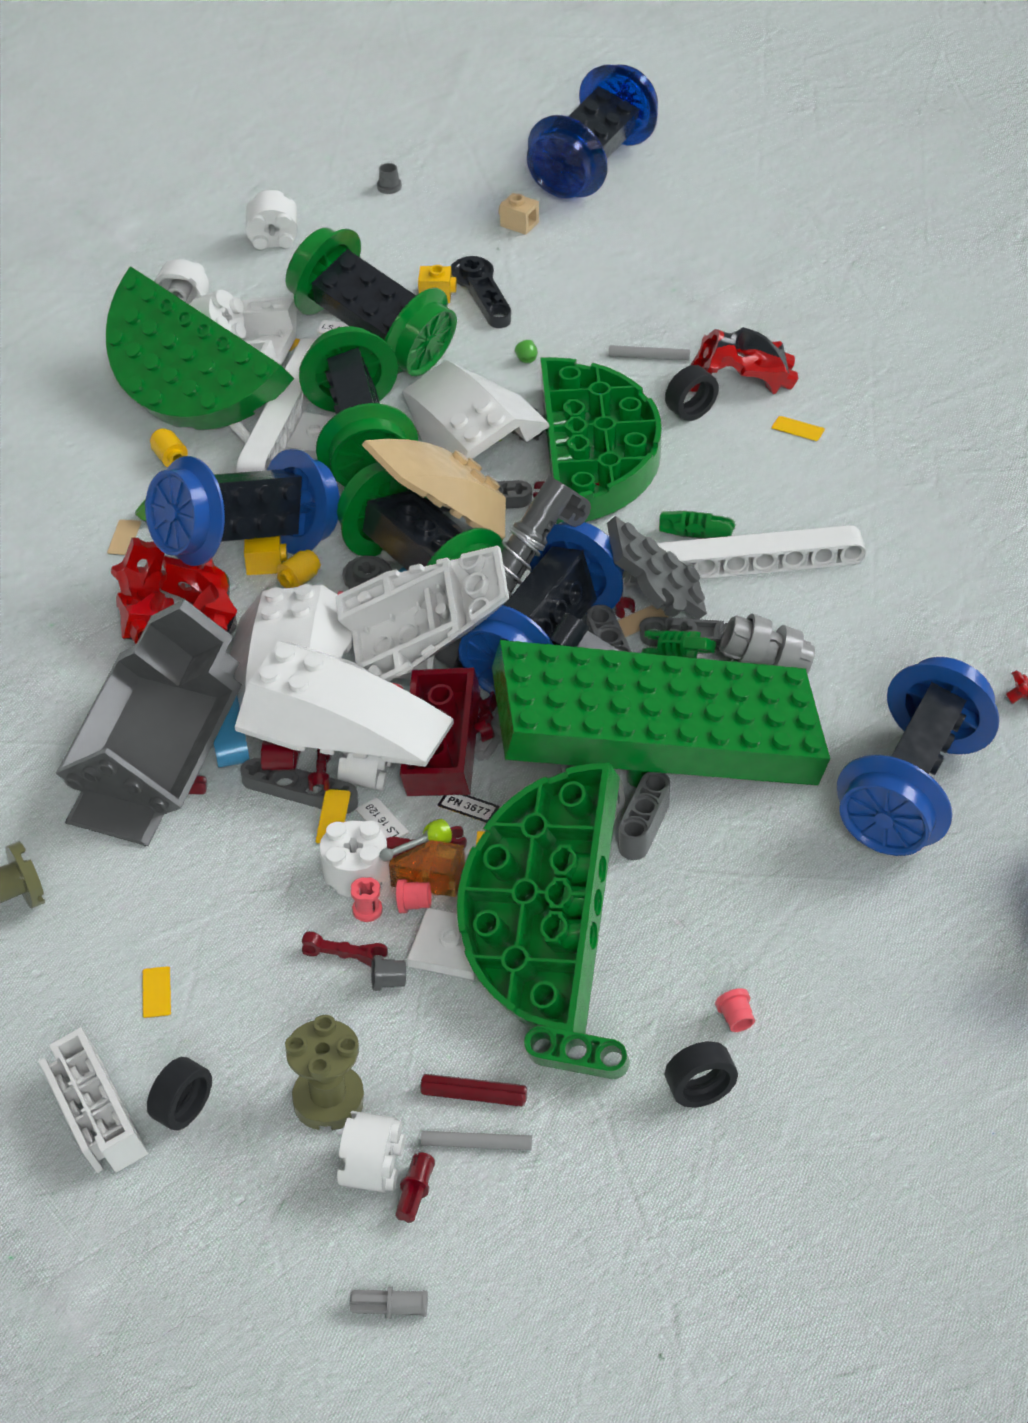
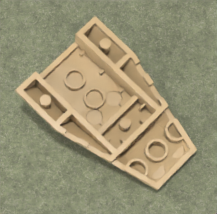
M408 439L364 441L362 446L400 484L423 498L426 496L436 506L440 508L444 506L450 509L451 515L458 519L463 517L472 528L490 529L497 533L502 540L505 538L506 497L498 490L500 487L498 482L489 475L485 477L480 472L482 467L470 457L467 459L457 450L452 453L427 442Z

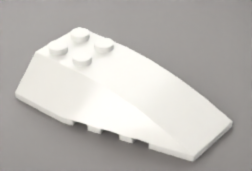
M294 296L242 300L244 305L242 313L246 329V336L242 340L282 365L296 339L297 308L294 303Z
M448 360L402 390L422 442L442 447L452 453L457 450L467 459L469 457L475 458L513 430L528 442L549 427L548 422L520 395Z
M494 546L461 554V557L455 560L443 558L438 559L436 564L425 567L422 564L409 566L408 571L399 572L397 569L387 571L335 596L338 621L352 632L355 663L376 676L391 681L406 674L466 635L509 600L501 548Z
M308 584L283 589L275 587L264 590L259 594L239 620L231 651V656L240 662L234 673L235 679L242 684L238 692L239 707H241L248 681L278 641L298 644L342 658L343 653L349 652L353 643L352 632L338 621L335 598L338 594L323 585L311 586Z
M278 641L247 683L235 724V731L292 750L305 751L306 747L318 748L322 754L334 755L335 751L353 753V758L366 759L368 755L381 756L382 761L426 767L454 724L453 718L424 700L376 676L352 661L298 644Z

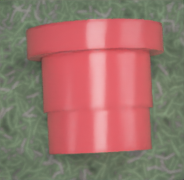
M406 879L398 880L396 885V901L399 913H408V910L430 908L432 903L430 883H407Z
M743 988L727 991L715 1001L718 1012L723 1013L732 1032L744 1031L755 1023V1018L749 1004L750 995Z

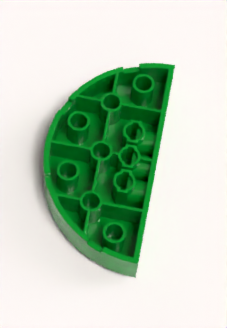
M130 266L121 279L107 316V356L114 376L124 391L159 420L175 427H192L195 430L226 427L253 416L256 409L269 401L275 400L295 379L279 363Z
M540 357L545 420L549 424V427L546 428L551 477L589 500L591 510L584 522L614 513L639 497L657 474L661 459L662 434L661 418L657 406L652 398H648L643 393V388L639 384L609 367L597 363H592L590 366L577 364V359ZM558 518L556 524L563 522V520Z
M591 763L566 769V772L550 778L545 776L523 788L500 807L483 828L485 832L479 839L476 847L472 846L462 871L458 889L457 920L465 947V955L473 972L488 992L507 1011L531 1028L545 1026L586 1034L620 777L610 763Z

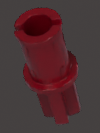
M419 1152L417 1155L415 1153L412 1156L408 1174L401 1180L400 1189L402 1194L395 1213L396 1218L400 1221L413 1222L421 1199L429 1193L428 1181L435 1166V1159L430 1154Z

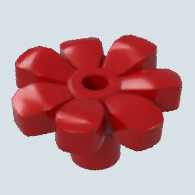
M1015 670L1011 674L1014 677L1016 687L1006 693L1012 704L1021 698L1028 700V677Z

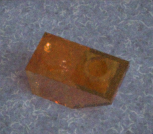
M431 840L391 859L389 863L391 887H396L397 881L406 879L407 883L429 882L431 893L456 897L465 865L464 845Z

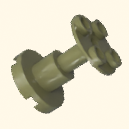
M20 841L6 846L8 864L0 867V903L22 895L30 908L44 904L45 900L41 896L44 895L36 869L31 859L28 861L23 860L21 856L26 851L25 847Z
M326 1014L320 1015L314 1021L307 1022L298 1027L285 1041L288 1065L299 1075L292 1090L294 1112L304 1125L312 1129L320 1130L319 1126H331V1130L344 1128L347 1118H352L351 1111L362 1112L365 1098L363 1082L359 1075L351 1069L356 1063L359 1054L358 1038L349 1026L340 1021H335L332 1016Z

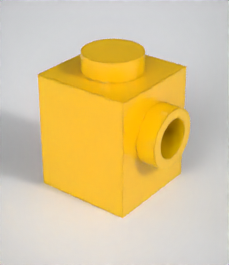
M420 266L418 277L419 293L429 288H439L446 294L448 303H451V295L456 293L457 278L452 277L451 266Z
M280 536L244 539V558L247 575L277 574V567L282 564V561L288 559L287 544H281Z

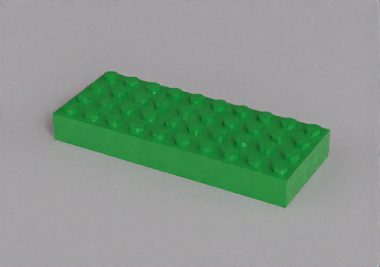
M500 640L492 665V674L505 760L573 766L591 763H610L614 769L816 786H819L830 761L829 751L806 668Z

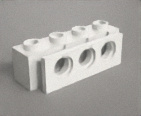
M82 1027L50 1044L49 1046L57 1061L49 1064L44 1057L38 1062L82 1153L96 1173L104 1170L100 1163V1160L106 1158L115 1173L148 1155L95 1047ZM67 1076L70 1079V1082H68V1084L65 1080ZM79 1103L84 1107L81 1111L77 1105ZM93 1129L97 1134L94 1138L90 1132Z

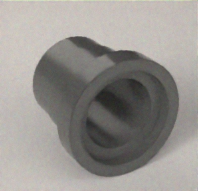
M393 163L382 164L379 167L378 191L384 194H393L400 191L402 183L399 179L397 166Z
M373 956L371 964L372 990L381 991L382 987L405 986V960L382 959L381 956Z

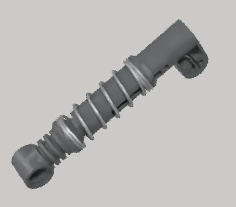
M550 475L521 521L515 522L512 529H510V532L513 534L509 540L502 541L504 548L501 553L509 598L516 585H521V577L524 572L531 570L529 564L534 556H540L538 550L543 551V548H545L547 544L546 537L558 518L576 527L584 523L590 514L591 504L589 500ZM461 638L436 653L435 658L448 668H463L458 652Z

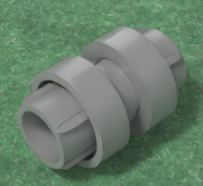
M753 613L747 618L738 615L732 617L724 629L720 642V651L723 652L724 656L730 657L731 661L806 668L807 674L811 669L815 656V647L811 645V642L804 640L802 631L786 625H781L776 632L772 631L771 620Z

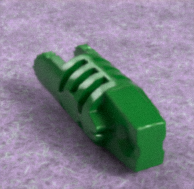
M685 510L663 511L659 519V531L691 538L706 539L732 536L736 526L734 519L728 516L724 517L713 515V513Z
M645 630L644 637L653 641L658 640V648H642V653L697 658L698 654H714L716 642L706 637H700L701 632Z

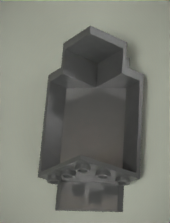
M184 599L152 615L137 644L121 652L116 659L56 772L58 776L65 780L67 786L81 791L65 821L66 824L149 846L164 814L182 807L242 686L240 682L233 678L240 662L226 652L233 636Z

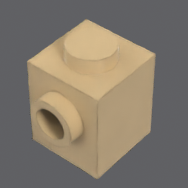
M512 193L499 206L498 212L501 227L526 235L539 223V201L525 197L522 194Z

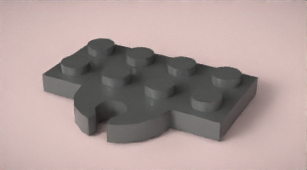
M616 516L607 522L614 563L637 579L644 596L657 610L664 605V613L668 617H675L683 610L696 619H700L707 614L704 603L705 596L699 582L700 575L691 565L686 566L679 561L674 553L671 551L666 552L651 537L646 538L640 534L631 523H625Z

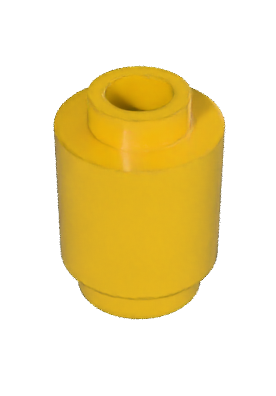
M162 428L152 434L150 438L151 449L166 467H169L176 459L188 455L186 446L173 431Z
M311 550L298 551L277 567V579L284 588L303 585L317 575L321 567L320 560Z

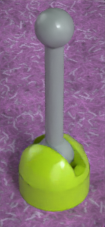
M434 820L425 826L422 837L393 849L384 848L380 852V858L388 862L394 855L425 842L431 847L446 845L452 840L451 829L445 820Z

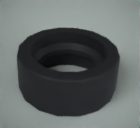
M690 365L680 370L672 378L665 392V402L668 408L685 421H693L702 417L711 409L719 393V384L717 379L699 365ZM700 383V386L696 394L689 401L684 403L685 397L688 394V392L696 384Z
M712 1041L695 1043L682 1049L671 1058L666 1065L664 1073L675 1101L684 1107L691 1108L706 1106L720 1100L732 1090L738 1079L736 1066L727 1048L719 1042ZM713 1069L702 1077L690 1080L703 1071Z
M181 1056L172 1060L163 1068L150 1089L147 1099V1113L149 1116L171 1130L179 1131L187 1127L199 1115L210 1095L212 1088V1075L210 1071L187 1057Z

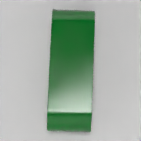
M545 1026L532 1028L524 1039V1046L529 1057L535 1064L608 1079L623 1077L630 1067V1060L625 1046L614 1039ZM547 1039L551 1041V1046L546 1052L537 1053L533 1051V1047L538 1040ZM572 1047H585V1055L578 1060L570 1059L568 1053ZM617 1052L622 1056L620 1063L613 1067L606 1066L603 1063L604 1057L608 1053Z

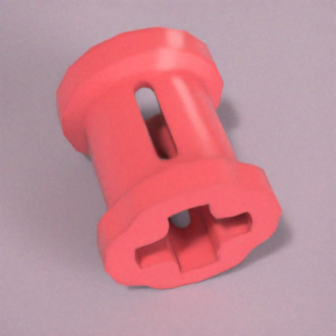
M362 877L351 884V897L355 900L352 911L354 917L360 921L371 922L378 919L382 914V903L378 899L380 896V884L376 879Z

